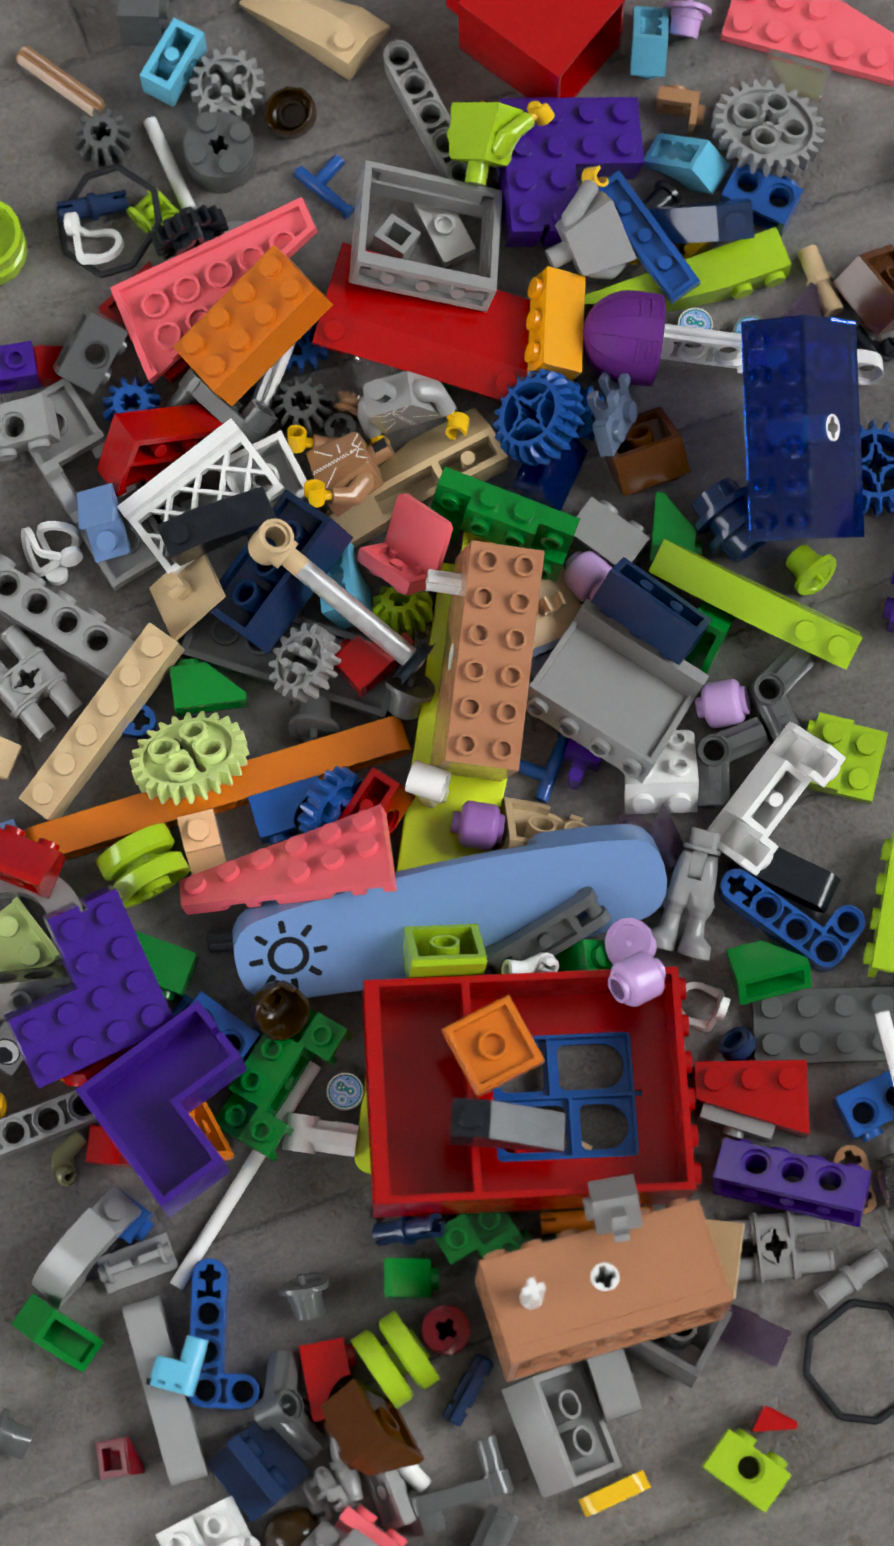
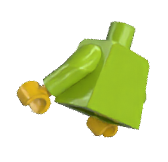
M536 100L531 101L527 106V111L529 112L527 113L524 110L500 102H452L451 122L446 133L450 145L449 156L452 160L468 164L465 183L486 186L489 167H506L510 163L513 149L521 136L533 128L535 123L538 126H544L553 120L554 112L549 104H541L540 101Z

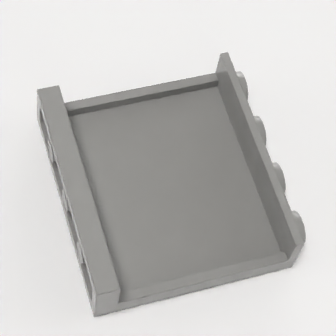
M586 598L556 647L530 683L526 710L530 715L540 718L557 729L563 736L573 739L590 750L593 755L603 758L614 765L626 776L643 783L709 675L685 660L678 665L671 660L665 659L657 649L644 640L633 636L629 629L615 619L605 616L598 607Z

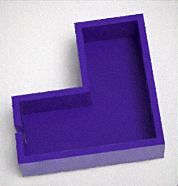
M638 97L500 98V103L524 110L529 113L527 111L528 104L535 100L540 101L541 104L548 103L554 112V118L550 123L544 126H538L535 123L533 128L521 136L513 149L510 163L506 167H497L499 190H502L501 215L504 247H536L544 231L543 227H548L542 238V247H552L562 242L556 229V223L562 219L563 212L578 191L577 180H582L581 176L585 168L600 166L601 169L597 173V178L604 176L608 178L618 170L625 179L636 178L644 164Z
M111 885L80 898L82 906L87 908L84 911H80L79 906L72 902L42 916L72 984L4 1015L31 1077L38 1088L144 1040L173 1019L118 891Z
M197 1000L77 1088L76 1092L169 1218L230 1173L223 1158L189 1113L248 1069L241 1055L224 1033L220 1032L217 1024Z

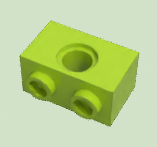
M738 1427L735 1433L730 1429H726L701 1467L757 1509L766 1513L792 1476V1474L785 1470L788 1463L771 1450H769L767 1455H764L754 1447L757 1440ZM745 1456L753 1457L758 1463V1472L750 1479L742 1477L738 1471L739 1461Z

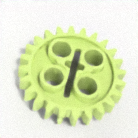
M201 711L196 718H192L190 712H186L184 720L179 721L176 716H172V724L166 725L159 722V731H146L149 739H139L137 741L139 749L132 750L134 759L130 760L131 772L135 783L139 786L141 793H148L149 799L152 800L159 796L160 802L164 804L170 798H173L174 804L178 805L182 798H187L189 804H193L195 796L200 795L204 800H207L209 791L212 790L220 794L222 793L220 785L232 786L231 776L242 775L240 767L248 764L246 756L249 755V750L243 730H240L237 722L231 724L229 716L220 720L218 713L215 712L209 718H206L205 712Z

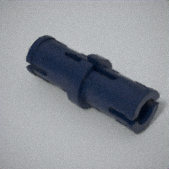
M123 189L95 195L92 192L86 193V197L57 201L56 210L58 217H60L59 223L64 224V216L67 212H76L79 220L90 218L91 221L99 220V216L126 212V209L129 208L128 197H125L127 195L126 190Z
M438 1213L419 1217L404 1216L398 1220L375 1223L372 1228L373 1239L384 1237V1239H377L375 1241L379 1246L400 1242L404 1245L415 1244L419 1239L441 1237L445 1230L444 1220L432 1222L441 1219V1215Z

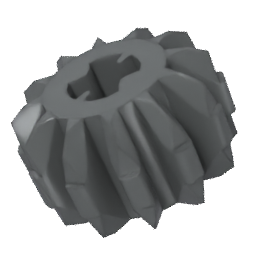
M94 108L92 118L81 115L80 121L82 126H74L73 129L74 136L77 137L74 139L73 145L75 150L80 151V159L84 162L91 160L92 166L96 169L102 161L106 163V166L113 165L112 160L114 158L124 162L125 156L123 151H131L132 148L131 141L129 140L132 132L130 127L125 126V118L121 114L114 117L113 111L110 108L105 111L104 115H100L98 109Z
M294 376L292 378V387L281 383L279 387L282 394L273 395L272 400L276 407L272 411L276 418L280 419L279 427L282 430L287 429L291 425H300L306 429L307 436L310 437L312 435L311 427L315 426L317 429L323 430L325 426L322 419H328L332 415L331 409L327 407L332 403L331 396L324 394L325 386L322 383L313 387L312 377L308 376L304 384H300L298 377ZM304 402L307 409L300 411L297 404Z

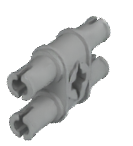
M14 624L2 633L1 639L18 658L19 662L14 667L7 669L0 660V699L11 711L10 715L17 720L21 719L37 739L42 742L56 731V727L38 706L43 698L50 697L68 719L77 716L85 706L67 685L66 674L60 672L48 658L46 650L40 646L36 647L20 627ZM27 677L29 680L34 681L35 686L29 688L27 685H23L22 680Z
M785 1210V1212L762 1215H757L754 1212L748 1215V1219L728 1221L744 1223L742 1242L751 1241L755 1248L752 1257L740 1258L738 1281L755 1279L756 1283L764 1284V1281L793 1278L796 1281L802 1277V1274L835 1270L832 1249L799 1252L798 1248H795L797 1236L830 1233L829 1220L803 1214H794V1212ZM773 1234L776 1236L777 1242L784 1243V1249L778 1251L777 1258L774 1257L772 1251H766L765 1244L771 1242Z

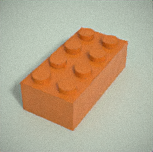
M273 245L173 348L215 394L233 406L333 304L290 258Z

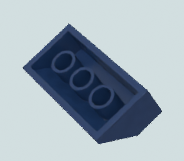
M287 489L273 506L277 519L285 521L292 528L294 540L298 543L295 548L326 574L354 538L332 518ZM265 537L271 546L277 547L272 539ZM247 542L219 580L226 597L211 609L209 613L266 654H269L314 592L282 565L277 569L273 565H261L254 561L250 556Z

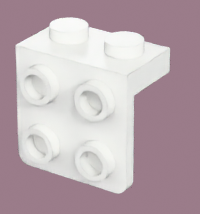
M674 731L643 783L624 774L625 814L698 812L699 777L695 736L692 731Z

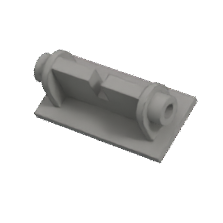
M167 1232L144 1240L142 1243L139 1242L106 1254L97 1260L98 1272L108 1294L179 1268Z

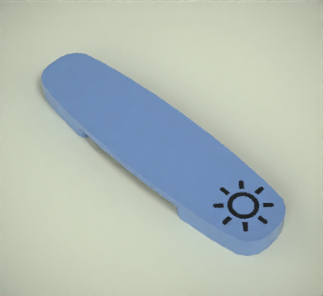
M633 824L598 825L541 832L531 837L526 846L490 851L395 872L397 891L385 892L381 887L368 889L367 894L353 896L351 891L338 892L331 899L278 904L276 900L263 901L261 907L247 908L237 917L232 929V943L238 975L243 986L254 996L257 990L268 982L275 980H285L292 983L306 998L363 990L364 980L406 978L403 967L404 926L477 923L484 948L489 945H497L572 899L580 889L589 886L597 894L598 904L605 906L611 915V919L606 925L583 938L587 939L606 933L614 922L622 918L641 920L651 916L662 905L667 894V877L663 860L653 837L645 829ZM584 910L576 915V917L580 921L587 916V913ZM509 956L508 958L504 959L503 961H505V960H507V959H509V960H514V959H513L512 956Z

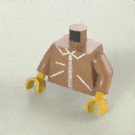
M291 425L287 429L288 445L293 453L298 454L306 448H310L306 455L315 479L307 480L304 483V496L308 498L311 506L316 508L322 507L326 502L336 517L342 515L354 505L361 504L368 495L382 486L384 481L378 465L395 456L392 447L385 437L368 446L358 432H352L337 438L313 435L312 438H308L307 431L303 426Z

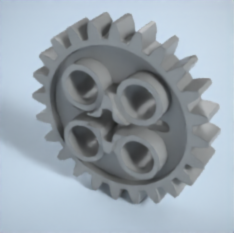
M754 79L751 87L744 82H740L738 90L731 86L727 95H721L719 103H716L710 127L714 129L712 138L720 140L717 147L718 150L728 149L726 159L738 158V168L748 164L750 165L751 174H754L759 168L763 170L765 177H768L770 171L774 170L777 176L782 178L785 169L790 174L795 175L798 167L806 170L809 162L814 163L824 141L825 129L821 128L823 118L815 117L818 110L817 107H807L808 97L801 99L796 97L797 89L788 93L785 91L784 83L777 89L773 88L771 80H768L765 86H761L757 79Z

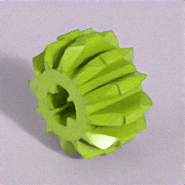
M381 586L380 595L373 597V613L399 635L406 632L413 638L415 631L425 632L426 623L433 621V601L431 595L426 590L412 595H404L397 592L394 586L390 588Z

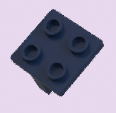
M256 1421L241 1434L235 1435L226 1443L222 1450L207 1461V1467L230 1496H233L234 1501L252 1522L258 1520L310 1476L309 1469L275 1429L270 1431L264 1430Z

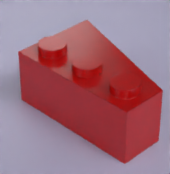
M201 403L115 413L97 470L107 484L113 483L116 497L127 493V486L143 480L145 483H148L219 428L222 423Z
M807 1060L694 1062L692 1066V1082L696 1105L702 1106L703 1103H707L774 1124L776 1129L792 1133L806 1139L810 1135Z

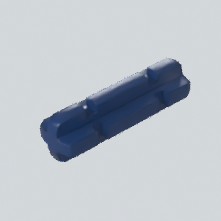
M475 1354L469 1364V1367H471L470 1372L465 1371L451 1397L454 1399L452 1405L448 1403L442 1413V1417L455 1426L463 1424L467 1413H465L466 1408L471 1409L485 1383L482 1380L484 1375L488 1377L494 1367V1363L481 1354Z

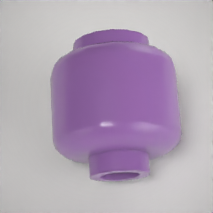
M469 800L463 804L461 812H453L451 833H457V842L462 847L489 851L495 846V843L501 844L505 815L500 814L499 807L495 804Z

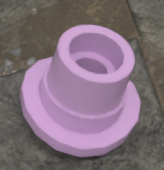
M693 0L666 1L664 7L671 8L668 34L697 39L701 21H703L704 16H712L713 10L704 4L693 2Z
M622 918L614 922L607 931L605 951L613 964L640 951L648 953L652 957L656 953L657 945L651 929L640 920Z

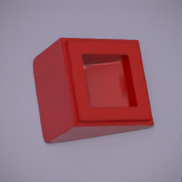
M34 346L38 377L42 387L52 385L63 379V377L56 374L52 367L64 346Z
M766 1405L761 1407L750 1432L797 1429L799 1424L797 1423L798 1421Z

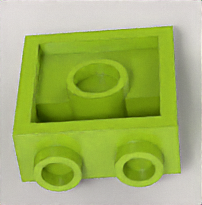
M819 712L816 721L809 719L806 731L830 744L845 756L846 759L840 766L838 775L829 781L825 787L811 781L806 789L871 804L888 732L856 725L854 720Z

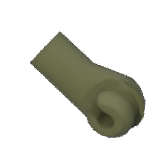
M76 1130L53 1151L51 1156L52 1176L55 1182L62 1186H70L76 1181L75 1156L88 1144Z

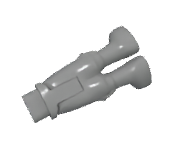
M692 827L689 842H684L683 844L686 849H683L678 858L667 888V894L663 900V916L659 924L651 928L657 948L674 951L681 915L685 909H688L687 924L677 952L702 960L710 959L711 946L704 938V928L706 920L715 908L713 898L718 872L717 856L721 854V851L717 850L721 834Z

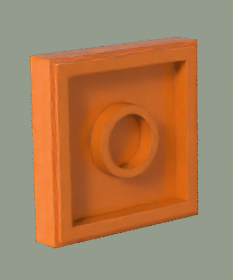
M509 995L442 1029V1034L477 1098L545 1062Z

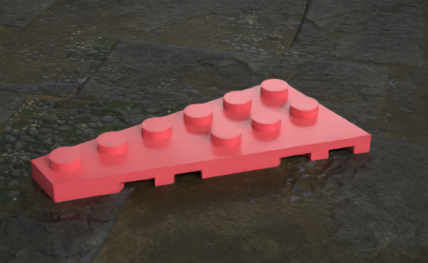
M731 0L720 41L894 87V33L841 0Z
M302 197L110 287L146 377L151 384L157 381L182 358L173 346L273 245L279 248L288 258H291L318 233L306 202Z
M380 804L179 880L181 907L187 915L226 911L231 905L245 903L248 908L261 907L262 901L276 900L278 904L331 899L338 892L351 891L353 896L365 895L368 889L382 887L385 892L397 891L387 814Z

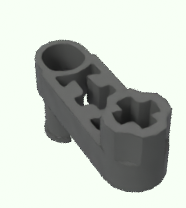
M191 367L179 381L180 387L168 403L162 407L194 404L197 400L222 424L232 418L251 444L260 441L277 420L274 412L267 405L256 399H252L246 408L238 401L233 406L229 405L215 394Z
M497 1435L474 1441L483 1474L479 1476L480 1480L409 1498L417 1520L411 1523L414 1537L447 1529L443 1514L444 1509L514 1491L509 1468H504Z

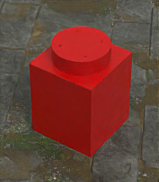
M446 0V7L458 16L459 49L526 98H576L621 44L625 0Z

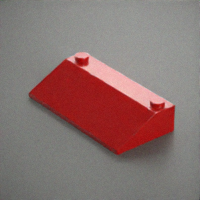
M342 242L326 297L333 306L318 320L312 340L313 346L345 356L347 353L399 370L410 371L445 384L481 394V397L501 403L499 398H504L509 393L507 386L515 387L517 385V376L527 377L528 362L525 361V351L529 344V330L526 328V321L530 312L531 300L497 290L488 311L484 312L348 283L352 245ZM365 249V251H367V252L377 253V252H373V251H370V250Z

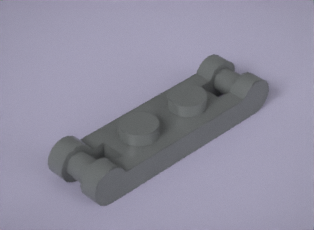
M584 887L572 899L497 945L487 946L485 948L487 955L486 967H490L493 974H502L503 960L509 956L519 961H523L540 952L551 953L555 956L606 925L610 921L611 915L605 906L598 904V896L592 887ZM585 910L587 916L579 921L576 915Z

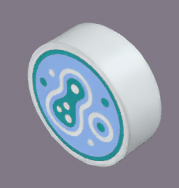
M689 308L680 315L677 326L712 330L713 320L707 311L701 308ZM696 342L687 343L690 345H700V343Z
M340 1073L329 1081L327 1097L336 1109L341 1111L353 1110L362 1102L364 1088L360 1079L355 1075Z

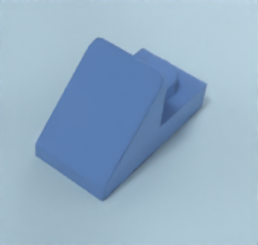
M113 483L77 492L80 530L86 529L95 562L132 553L123 517L117 508L119 503Z

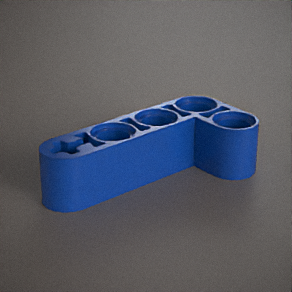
M742 869L729 870L724 874L718 887L719 897L725 905L788 951L807 957L810 967L818 972L833 970L865 927L863 913L859 908L852 905H845L837 909L826 925L822 927ZM737 881L743 884L742 892L738 891L735 895L729 892L730 884L734 885ZM752 891L756 892L757 894L753 897L749 907L745 905L747 898L750 897ZM762 901L771 903L774 906L775 915L770 918L761 917L756 911V905ZM842 916L852 918L855 921L856 930L851 933L843 932L838 927V918ZM791 923L801 925L804 929L805 937L800 940L791 939L786 933V926ZM820 945L831 947L835 954L834 960L830 962L821 961L816 955V948Z
M203 1259L198 1262L193 1271L190 1336L213 1342L217 1347V1357L210 1363L202 1364L197 1382L198 1385L203 1380H211L216 1387V1393L213 1399L206 1402L198 1398L196 1389L194 1396L188 1397L196 1406L203 1408L249 1409L261 1398L262 1390L258 1380L245 1374L225 1373L229 1272L226 1266L217 1259ZM209 1266H214V1271L221 1274L220 1279H216L213 1282V1292H221L220 1299L210 1296L200 1298L201 1291L208 1293L209 1284L201 1276L202 1273L209 1271ZM210 1303L215 1304L219 1309L217 1321L210 1325L202 1323L199 1315L202 1307ZM241 1381L250 1382L254 1389L253 1397L245 1403H240L234 1397V1388Z

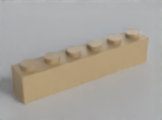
M149 622L22 792L19 799L49 821L60 818L122 736L123 731L133 721L143 705H145L170 671L169 667L174 666L185 649L177 641Z

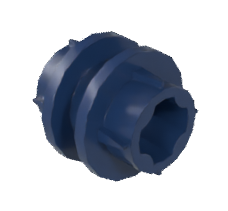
M727 477L709 487L693 502L691 507L699 518L694 526L697 534L703 535L712 531L716 537L709 545V550L712 554L717 555L724 552L730 560L737 563L754 554L772 538L774 533L766 522L771 514V510L766 505L755 509L750 505V501L756 495V490L753 486L748 485L741 488L735 480Z

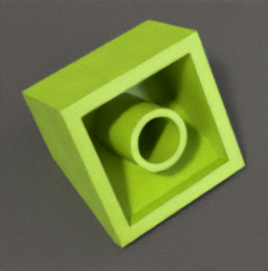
M477 923L404 926L403 967L406 978L484 974L487 965V955Z

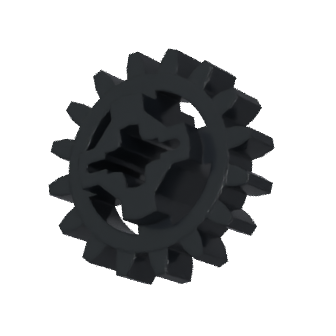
M202 205L197 210H193L189 206L180 209L179 213H175L172 218L162 221L164 226L156 227L154 229L155 233L151 235V239L157 255L168 259L224 234V231H227L229 228L222 209H217L216 205L206 208V205Z

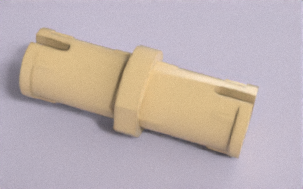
M810 245L801 249L797 256L808 279L806 285L809 291H813L824 318L839 314L843 311L844 307L832 284L835 279L832 272L827 271L817 246Z

